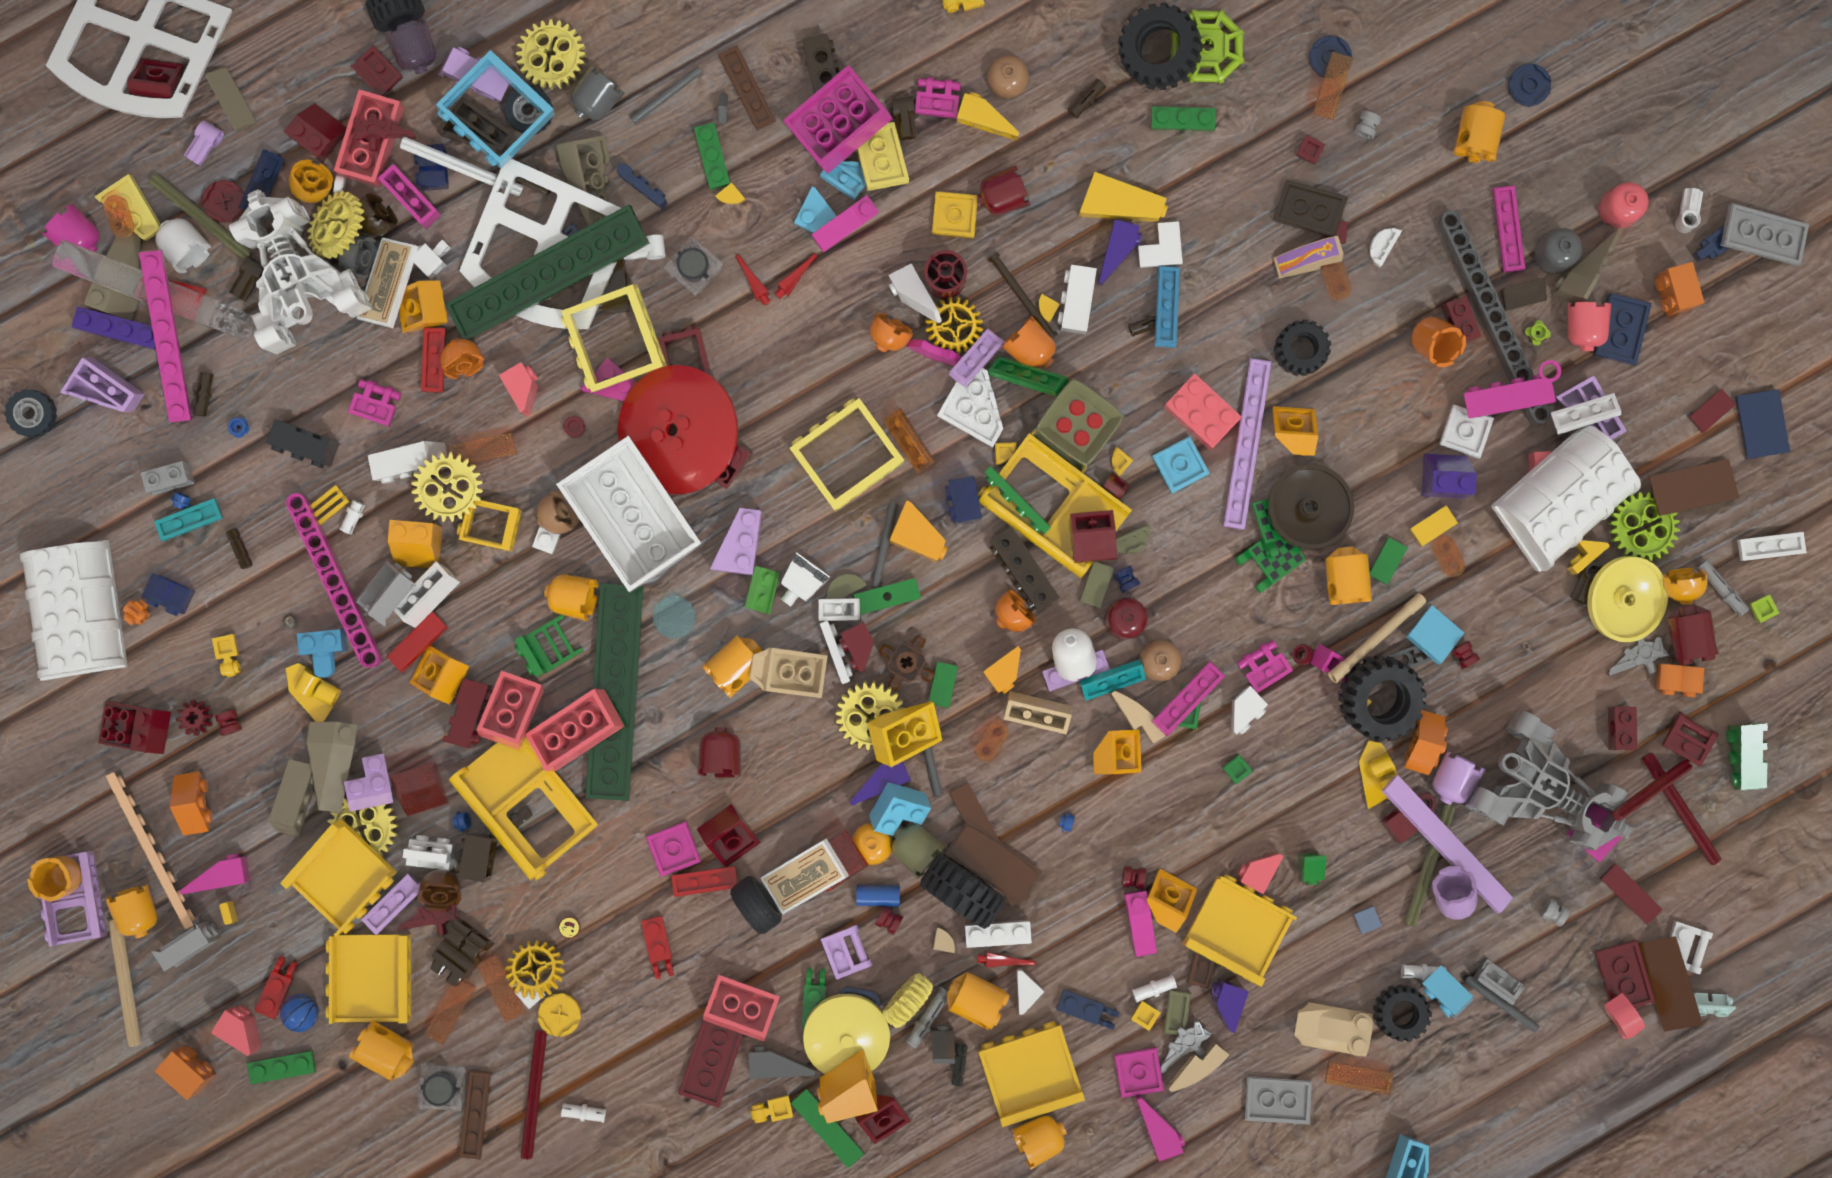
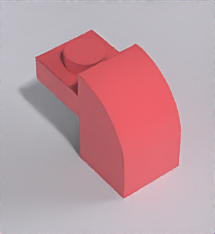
M1623 993L1605 1004L1606 1013L1616 1024L1618 1034L1623 1040L1636 1036L1639 1031L1645 1028L1642 1018Z

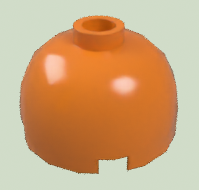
M876 313L870 325V336L876 343L875 347L882 352L903 349L913 336L912 330L896 318L891 320L887 319V314Z
M454 339L441 352L440 362L443 373L451 379H459L458 375L465 374V377H470L479 372L484 366V357L479 346L470 340Z
M1012 589L1005 592L996 602V622L1002 629L1007 628L1009 631L1017 633L1023 632L1036 622V617L1031 609L1027 610L1025 607V600Z

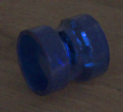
M1131 565L1112 575L1115 581L1119 582V589L1122 594L1141 584L1139 579L1134 576V570ZM1130 577L1132 578L1131 580L1123 583L1124 580Z

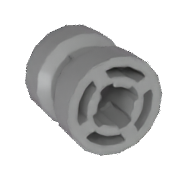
M1362 111L1359 117L1361 122L1356 125L1354 133L1362 138L1372 140L1376 134L1375 129L1379 126L1382 118L1375 113Z
M1549 898L1541 909L1540 917L1546 920L1550 919L1555 925L1561 927L1570 914V908L1565 905L1560 906L1557 904V901Z

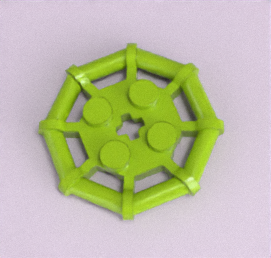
M1193 9L1190 11L1189 16L1195 22L1200 32L1202 44H1205V41H1209L1213 48H1210L1209 51H1205V48H1203V51L1200 52L1202 58L1200 63H1196V71L1194 74L1189 73L1187 75L1190 80L1189 82L1224 83V79L1245 61L1243 59L1244 30H1241L1222 9L1221 11ZM1200 19H1216L1215 24H1202ZM1220 21L1231 31V34L1227 35L1221 30L1219 26ZM1170 31L1171 57L1169 59L1174 57L1180 45L1179 37L1174 31ZM1235 39V54L1229 52V41ZM1225 58L1232 60L1222 71H1220L1218 65L1221 64ZM1200 68H1213L1215 74L1198 73Z

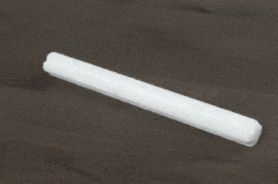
M403 137L401 140V149L491 186H494L497 174L407 137ZM503 180L499 189L505 191L509 182ZM514 182L510 193L520 196L523 186Z

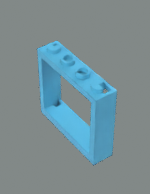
M491 50L436 104L439 111L437 114L446 123L450 121L454 125L453 129L461 137L465 135L470 140L469 144L477 152L481 150L487 155L485 159L492 166L497 165L501 169L555 115L554 109ZM490 67L542 114L501 157L449 110Z

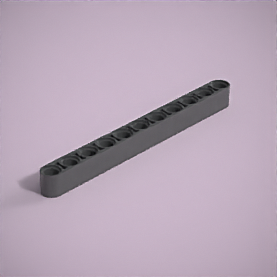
M1454 210L1445 212L1438 220V228L1510 383L1511 380L1518 379V371L1525 374L1524 382L1533 380L1532 376H1534V373L1461 216ZM1445 217H1450L1454 225L1448 226L1445 223ZM1455 236L1462 239L1463 244L1461 246L1455 244ZM1466 255L1471 258V265L1463 262V256ZM1472 275L1479 276L1480 284H1475L1472 281ZM1481 294H1486L1489 297L1488 304L1482 302ZM1491 313L1498 316V323H1493L1490 320ZM1500 332L1506 334L1507 342L1500 341ZM1508 352H1513L1516 355L1515 362L1508 359ZM1548 404L1523 409L1527 420L1532 425H1541L1551 417V410ZM1536 409L1543 413L1542 420H1538L1535 417Z

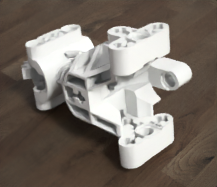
M258 189L247 195V200L249 201L248 208L238 221L229 225V229L237 242L251 249L258 247L260 251L261 265L264 267L262 277L256 282V286L259 288L258 305L260 312L252 315V319L257 328L254 331V336L262 349L279 354L297 345L296 339L289 327L297 323L305 325L312 320L313 313L307 297H316L320 300L326 299L335 305L340 312L348 313L352 318L373 309L371 303H369L368 295L360 289L350 269L339 272L328 261L313 254L307 247V243L301 236L304 231L302 226L310 222V217L303 205L289 197H266L265 193ZM275 219L273 220L274 223H272L274 231L268 234L263 224L265 221ZM298 243L310 255L300 257L298 252L295 251L296 247L294 244ZM266 248L268 252L272 254L270 256L272 260L269 263L267 260ZM303 309L304 315L299 319L300 310Z

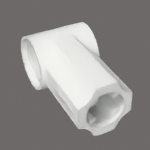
M1685 188L1683 190L1679 216L1675 221V227L1681 233H1689L1700 224L1701 217L1699 213L1703 192L1700 189ZM1684 217L1691 221V225L1685 223Z
M663 235L647 236L650 244L624 257V260L641 258L656 260L665 258Z

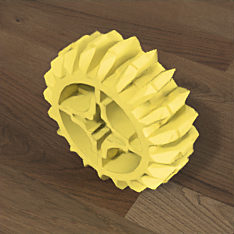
M920 973L914 974L892 996L883 1010V1017L895 1028L905 1025L928 999L933 990V984Z

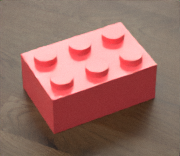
M1195 373L1163 407L1209 451L1242 418Z
M501 671L477 727L479 736L520 750L526 736L525 734L530 727L544 693L542 685Z
M718 975L703 1015V1020L764 1042L780 997Z

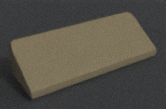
M227 67L205 74L229 121L238 133L257 123Z

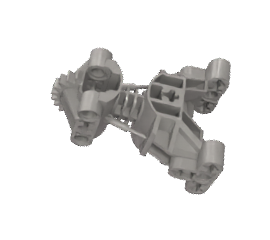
M1514 712L1505 732L1521 740L1516 749L1519 755L1505 753L1499 758L1498 763L1503 772L1514 777L1517 781L1509 785L1496 786L1493 792L1483 787H1476L1470 799L1463 806L1504 826L1508 817L1534 819L1545 817L1553 819L1554 822L1569 825L1570 829L1574 831L1569 841L1588 850L1596 851L1597 848L1617 836L1629 838L1633 830L1632 827L1626 824L1625 818L1616 821L1612 815V811L1625 802V797L1628 793L1613 784L1600 783L1596 792H1594L1568 769L1569 759L1564 757L1556 743L1551 740L1556 731L1540 722L1541 719L1529 712ZM1508 757H1512L1515 761L1512 769H1508L1505 765ZM1569 775L1585 794L1582 795L1569 788ZM1590 804H1595L1607 812L1599 828L1592 825L1591 819L1585 816ZM1557 806V808L1569 813V816L1565 818L1543 813L1546 809Z

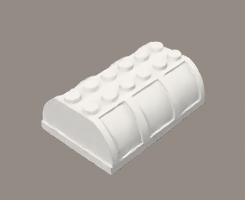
M1587 425L1576 430L1493 503L1491 507L1534 570L1538 572L1548 571L1554 566V562L1569 548H1573L1580 543L1583 536L1601 520L1607 519L1622 501L1629 495H1634L1640 489L1641 482L1618 445L1600 430Z
M629 436L556 484L629 592L650 581L702 544Z
M109 540L60 545L30 550L19 554L20 561L23 562L27 588L25 595L26 600L29 601L33 629L31 636L32 642L35 643L39 669L37 677L40 681L128 667Z

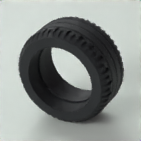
M747 876L731 888L730 895L745 920L757 933L765 934L781 922L782 915L766 889L755 877Z

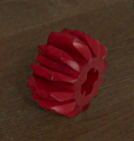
M193 699L190 701V704L187 702L183 703L184 710H177L182 716L177 717L175 720L178 722L182 721L179 729L183 730L186 728V735H190L193 732L194 736H199L200 731L202 733L208 732L206 726L211 727L213 725L208 720L209 718H214V714H208L211 706L204 707L205 701L197 703ZM198 715V719L192 721V716Z

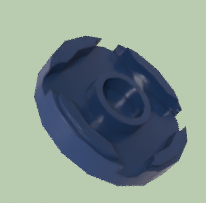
M1332 35L1318 39L1313 44L1309 53V63L1312 70L1324 78H1336L1343 75L1349 68L1352 58L1349 44L1344 39Z
M1524 64L1518 67L1510 76L1508 82L1509 94L1515 102L1522 106H1537L1551 92L1550 75L1540 65Z

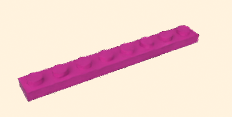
M163 249L141 251L139 256L169 422L188 421L192 419Z

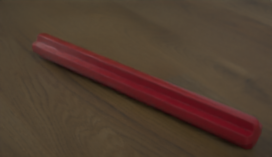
M1648 753L1642 757L1643 762L1655 780L1666 773L1653 753ZM1672 783L1663 790V793L1711 865L1719 863L1721 861L1720 855Z
M1686 759L1679 762L1612 811L1614 820H1623L1692 770L1690 761Z
M540 1029L535 1031L521 1148V1158L526 1160L533 1158L547 1039L546 1031Z

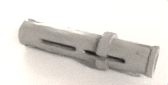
M1708 559L1696 567L1697 570L1703 569L1707 571L1708 582L1720 594L1722 601L1727 603L1738 617L1750 609L1738 596V591L1736 589L1733 590Z
M941 986L939 987L919 1021L916 1020L914 1023L915 1027L905 1042L916 1049L918 1048L925 1034L930 1032V1026L946 1003V993L948 990Z

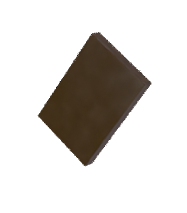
M1286 180L1273 221L1327 237H1333L1337 234L1348 196Z

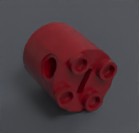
M942 250L929 257L925 264L924 282L930 294L941 300H948L949 297L954 298L959 295L964 289L967 267L959 254L950 250Z
M1698 605L1679 607L1667 618L1670 639L1675 652V661H1679L1680 665L1693 663V659L1701 658L1702 661L1714 660L1716 658L1715 655L1719 654L1715 643V630L1710 610Z

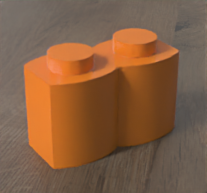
M1657 664L1655 690H1661L1662 695H1675V692H1683V697L1696 698V694H1703L1705 668Z

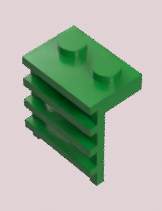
M564 615L558 616L526 636L521 635L515 639L517 645L514 647L520 657H525L528 662L525 666L531 675L535 674L536 677H542L544 674L584 652L582 647L574 651L558 622L565 618ZM552 625H554L570 652L566 657L562 656L547 630ZM538 633H544L559 659L558 662L552 664L536 636Z

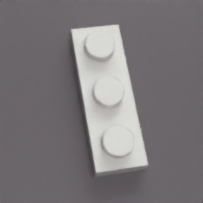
M1614 393L1551 412V418L1557 434L1621 415V409Z
M1804 532L1737 540L1740 561L1807 553Z
M829 621L820 623L841 683L850 682L849 677L853 676L849 664L844 665L842 657L845 656L842 645H837L834 638L838 636L834 624L830 625Z

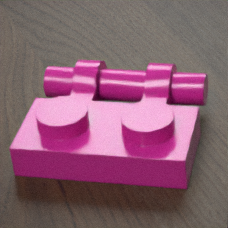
M927 77V79L919 78L918 87H926V92L917 91L915 114L957 119L959 96L951 95V91H960L961 83L953 82L951 79L941 81L934 80L933 77ZM933 88L944 89L945 94L932 93Z
M360 379L358 387L365 389L363 395L354 393L348 413L390 427L397 408L389 404L390 400L399 401L402 393L394 391V388L389 386L377 385L375 381ZM373 392L383 395L382 400L378 401L371 398Z
M1274 640L1267 644H1261L1259 649L1251 654H1245L1243 659L1237 662L1241 670L1246 666H1249L1251 669L1244 676L1256 693L1293 671L1282 652L1276 656L1272 654L1271 651L1277 648ZM1265 656L1268 661L1257 666L1255 661Z

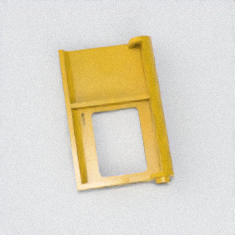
M1029 433L999 474L1006 479L1020 459L1027 458L1069 490V495L1048 522L1051 528L1046 533L1043 531L1038 533L1030 525L1033 521L1028 516L1023 518L1015 510L1017 505L1012 500L1008 503L1001 496L997 485L995 487L990 485L988 488L984 486L977 495L980 498L978 502L1081 579L1093 562L1074 563L1069 529L1070 514L1113 510L1117 531L1132 510Z

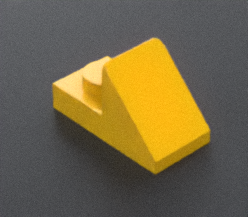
M1582 540L1575 546L1582 555L1579 553L1569 561L1571 565L1567 570L1572 575L1578 574L1610 545L1606 542Z

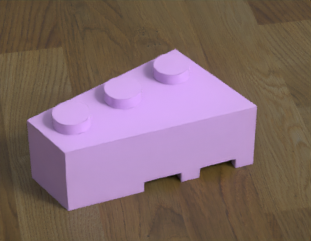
M453 47L448 52L438 75L443 78L446 75L455 80L457 84L482 58L477 57L475 59L469 56L470 52L461 47L457 49ZM490 67L470 88L475 93L499 103L509 83Z
M82 357L60 391L62 394L71 395L122 412H134L145 395L93 357Z
M1591 376L1555 397V400L1562 407L1567 408L1606 395L1595 376ZM1618 416L1590 424V426L1600 430L1611 440L1627 431Z
M739 508L710 568L711 570L753 576L763 514L761 510Z

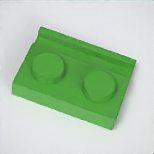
M755 566L745 608L766 614L771 613L780 576L779 572Z

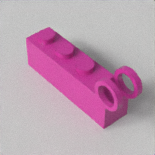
M1553 360L1543 362L1538 369V375L1532 376L1533 380L1524 382V378L1511 380V384L1504 386L1502 382L1489 384L1488 389L1481 390L1480 386L1467 388L1468 393H1464L1468 419L1555 403L1552 382L1556 381L1561 375L1560 365ZM1548 364L1555 366L1557 369L1556 376L1551 379L1546 378L1542 373L1543 367Z

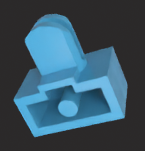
M337 629L297 634L299 655H312L314 674L322 678L331 677L335 673V652L348 651L345 630Z

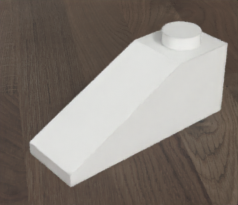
M912 264L889 275L891 284L888 286L893 296L898 295L902 303L937 323L942 322L938 309Z

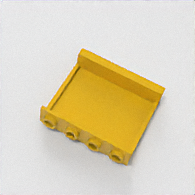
M339 819L331 824L280 884L286 889L293 886L338 929L334 934L337 937L343 932L347 934L355 926L353 921L356 918H362L366 914L368 904L373 905L381 897L379 892L382 889L386 890L394 882L392 878L397 871L343 819Z
M1226 874L1224 877L1217 876L1182 945L1249 982L1262 987L1265 981L1263 976L1292 920H1296L1297 917L1292 915L1293 911L1283 905L1280 908L1275 906L1273 899L1262 895V897L1255 895L1256 890L1247 885L1241 887L1235 884L1237 880Z
M411 934L329 936V940L326 941V953H329V962L326 963V975H329V983L326 984V996L329 997V1005L326 1006L325 1012L326 1018H329V1024L335 1022H371L372 1020L375 1022H410Z
M1055 1021L1043 1024L1042 1029L1035 1031V1028H1030L1022 1031L1023 1035L1014 1037V1034L1001 1038L1002 1042L994 1044L993 1041L982 1044V1048L978 1049L1002 1127L1085 1101L1060 1023L1056 1024Z

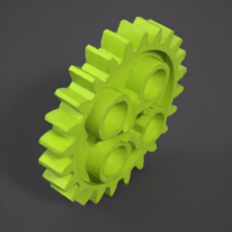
M1641 492L1636 493V498L1633 495H1629L1628 501H1622V506L1618 505L1615 508L1618 513L1610 515L1615 521L1608 523L1614 526V529L1610 530L1609 533L1616 536L1611 541L1619 542L1616 549L1624 548L1623 556L1630 553V556L1637 557L1638 555L1639 558L1643 559L1646 557L1648 561H1652L1653 556L1656 559H1660V552L1664 555L1668 554L1666 547L1674 548L1671 540H1678L1674 533L1680 531V529L1675 528V524L1680 523V520L1673 519L1678 513L1659 516L1654 497L1651 498L1650 492L1645 493L1644 497ZM1648 507L1653 510L1652 518H1649L1646 515V509ZM1628 516H1631L1634 519V525L1632 527L1628 526L1626 523V518ZM1661 518V522L1649 526L1645 530L1635 532L1630 536L1627 535V532ZM1656 527L1662 530L1660 538L1655 535ZM1637 535H1639L1643 540V544L1641 546H1638L1635 543V538Z

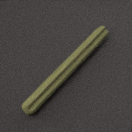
M154 174L149 182L239 257L243 260L248 256L252 257V251L237 242L229 232L158 174Z
M1444 803L1439 819L1449 829L1456 807L1452 804ZM1431 843L1404 920L1405 924L1413 927L1417 925L1440 853Z

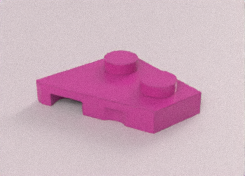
M607 358L594 374L597 382L600 383L625 372ZM629 379L596 392H591L584 384L581 390L586 393L624 402L636 382L633 379Z

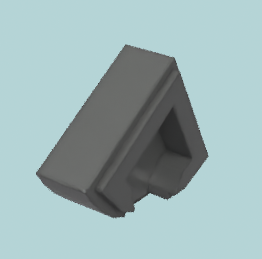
M724 93L719 94L718 114L720 124H726L728 121V95Z

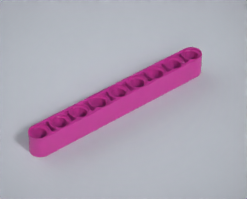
M299 493L289 495L286 500L287 508L359 662L367 668L378 667L382 663V653L359 604L355 602L356 598L329 540L319 524V519L316 517L314 509H312L310 500L305 495ZM297 498H301L303 502L299 509L294 507V502ZM307 517H310L312 521L309 528L303 526V521ZM318 536L321 543L317 548H314L312 540ZM324 556H328L330 559L327 567H323L321 564V559ZM333 575H337L339 583L333 587L330 579ZM343 594L348 597V602L345 606H342L339 602V598ZM354 613L357 616V622L354 625H350L348 618ZM361 633H364L366 636V642L363 645H360L357 641V637ZM370 652L375 655V661L372 664H369L366 660Z

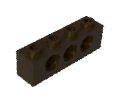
M827 33L802 39L814 94L825 85V83L820 81L823 76L828 75L834 78L836 73L840 72L838 61L832 58V52H835L833 39L828 40ZM819 55H825L827 60L824 63H819L816 61V58Z

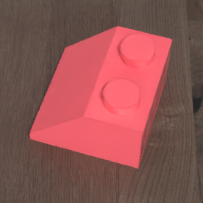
M520 362L499 376L519 411L528 417L531 415L538 390V384L536 383L538 377L533 368L529 365L525 366Z
M236 1005L225 1010L211 1032L247 1056L261 1048L255 1016L250 1014L251 1011L243 1005Z

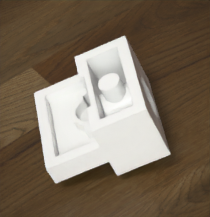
M416 835V838L409 839L408 848L403 850V858H407L406 865L449 871L453 869L456 844L450 843L451 839L437 838V841L429 840V836ZM431 846L432 851H427V848Z

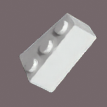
M422 441L368 455L372 480L388 484L395 482L394 479L412 478L414 472L421 473L418 465L426 466L425 458L431 462L432 454L440 458L441 451L447 457L445 443Z

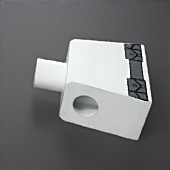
M796 553L781 582L788 589L781 600L790 607L798 597L806 602L830 579V576Z

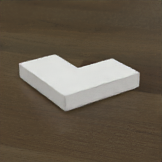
M1179 221L1158 223L1159 244L1138 246L1139 268L1183 264Z

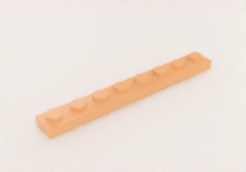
M114 772L107 775L106 779L184 930L192 928V922L195 921V918L190 909L185 910L182 904L185 899L180 894V890L175 891L172 885L175 880L170 870L165 872L162 864L166 862L160 851L155 852L152 845L156 843L151 833H145L142 826L146 824L141 814H135L132 808L136 806L130 794L126 796L122 788L126 787L122 777L120 775L116 777Z

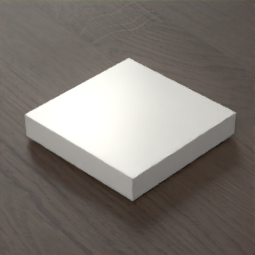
M1453 404L1439 445L1480 459L1494 418L1482 416L1468 419L1466 408Z

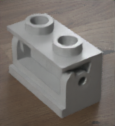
M183 461L141 472L145 492L152 493V495L195 484L190 464Z

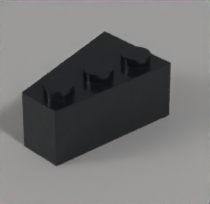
M277 419L274 420L266 441L267 444L272 445L271 450L282 454L286 450L292 453V458L303 461L305 457L312 460L311 465L322 469L324 465L331 467L340 443Z

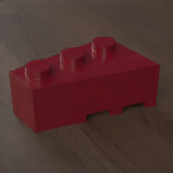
M463 678L455 702L454 715L449 720V724H451L448 736L444 735L442 742L465 748H475V745L480 743L481 736L477 732V727L493 692L491 690L492 685Z

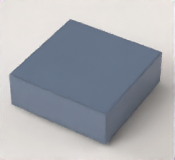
M1374 906L1353 913L1361 934L1382 927Z

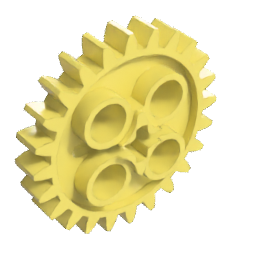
M550 19L549 25H545L542 20L541 27L539 28L533 24L534 31L526 29L528 37L521 36L524 44H517L518 48L522 50L516 52L517 57L522 58L517 61L519 66H523L520 69L522 74L527 73V80L533 78L532 83L535 86L540 82L542 89L545 88L546 84L549 85L551 90H553L554 84H557L559 89H561L562 82L569 86L568 79L571 78L576 81L574 73L581 74L582 71L579 66H585L584 61L581 60V58L586 57V54L581 52L585 49L584 44H579L582 41L581 36L575 37L577 34L575 29L569 32V24L562 28L561 21H558L555 26L552 19ZM555 37H557L558 39L556 40L555 45L553 47V40ZM542 38L549 39L548 44L545 46H540L539 41ZM562 44H569L567 51L559 50ZM552 50H553L554 53H555V56L552 55L551 58H550V60H549L547 54H551V53H552ZM537 58L543 59V63L540 66L533 65L534 60ZM549 64V71L546 73L545 70ZM556 64L564 65V68L561 71H554V67Z
M341 191L340 193L335 192L334 196L328 195V201L322 200L323 206H317L318 212L317 214H312L314 220L309 222L312 228L307 231L311 233L307 239L311 241L309 246L312 247L313 252L323 258H337L338 254L343 255L344 248L349 250V244L355 243L353 238L359 236L357 231L363 227L360 225V222L364 220V217L360 216L364 213V210L360 208L362 203L359 202V198L349 192Z
M443 451L440 453V458L432 454L431 462L425 458L426 466L418 465L421 473L414 472L413 474L418 480L411 482L412 485L417 486V488L412 489V494H418L414 501L422 502L419 505V509L426 507V516L433 512L434 520L438 515L442 516V522L445 521L446 516H449L453 522L454 515H457L460 519H462V512L469 515L470 511L468 508H476L473 501L481 500L476 493L483 492L482 488L477 487V485L482 484V480L476 479L480 472H473L476 467L475 464L468 466L469 458L461 461L460 453L456 458H453L452 451L449 452L448 457L444 456ZM441 467H448L451 473L444 477L438 471ZM431 475H435L439 480H441L446 485L450 482L451 488L457 493L463 495V498H459L450 489H446L444 491L443 485L437 480L431 478ZM461 479L469 483L465 489H459L456 484ZM429 484H435L438 490L430 494L425 488ZM446 497H453L456 500L453 506H446L443 501Z
M874 680L871 686H868L866 681H864L863 687L856 683L855 691L848 688L849 696L842 695V699L845 702H838V706L842 709L837 710L836 715L842 717H839L836 723L843 724L839 727V731H846L844 739L851 737V745L856 741L859 742V749L863 744H866L867 750L870 749V745H873L867 723L881 716V710L888 709L893 712L904 709V707H899L903 704V700H896L898 692L891 694V686L886 690L883 689V682L879 687H876ZM864 697H871L874 703L866 705L862 699ZM855 704H858L862 709L856 708ZM875 713L874 717L867 718V714ZM852 714H859L862 720L854 722L850 716Z
M347 798L343 799L344 805H342L340 814L330 812L335 817L327 821L331 824L339 819L345 821V817L351 815L354 819L351 828L363 840L366 841L367 838L370 846L381 857H383L381 850L385 852L390 851L387 844H395L391 836H398V833L394 832L393 828L399 827V825L393 824L392 821L397 816H390L393 808L386 809L387 804L370 807L374 811V818L372 820L367 819L365 816L368 808L359 810L360 818L356 811L350 812ZM366 824L367 829L360 831L359 827ZM374 829H378L381 833L378 841L372 837Z

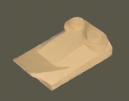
M769 647L752 656L749 678L763 691L822 698L828 656Z
M1308 1002L1304 1008L1298 1010L1294 1036L1304 1046L1366 1057L1373 1029V1014Z

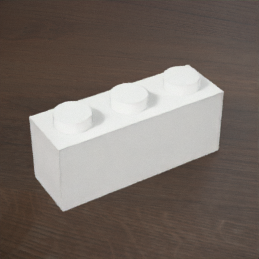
M1071 265L1070 270L1065 271L1064 283L1068 284L1067 291H1062L1061 304H1064V310L1059 312L1057 324L1061 325L1060 331L1086 335L1097 268Z
M435 562L415 582L416 586H411V590L394 612L403 622L416 628L460 581L447 567Z
M1029 919L992 922L986 929L974 923L965 924L967 948L1032 943Z

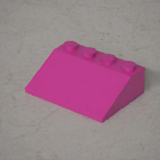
M848 65L783 121L828 174L893 118Z

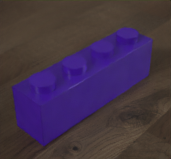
M81 307L76 308L72 328L156 351L152 326Z

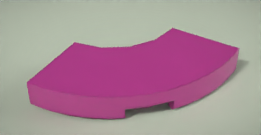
M911 339L906 346L925 357L953 366L962 358L953 350L934 346L925 340Z

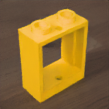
M474 500L473 502L476 506L509 513L502 544L469 537L476 509L472 507L468 508L470 511L469 515L462 512L464 514L463 523L460 522L457 529V535H460L459 540L513 552L522 510L482 500Z

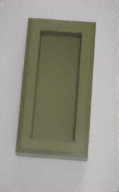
M1093 561L1080 602L1099 609L1101 608L1114 570L1113 567Z
M1169 990L1164 1033L1179 1035L1177 1032L1178 1027L1187 1028L1191 992Z

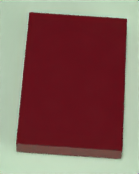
M1636 939L1594 951L1608 1001L1623 993L1634 1008L1655 1003Z

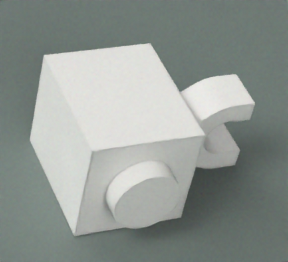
M443 240L433 250L426 244L423 246L419 245L413 261L431 280L446 266L440 258L451 248Z

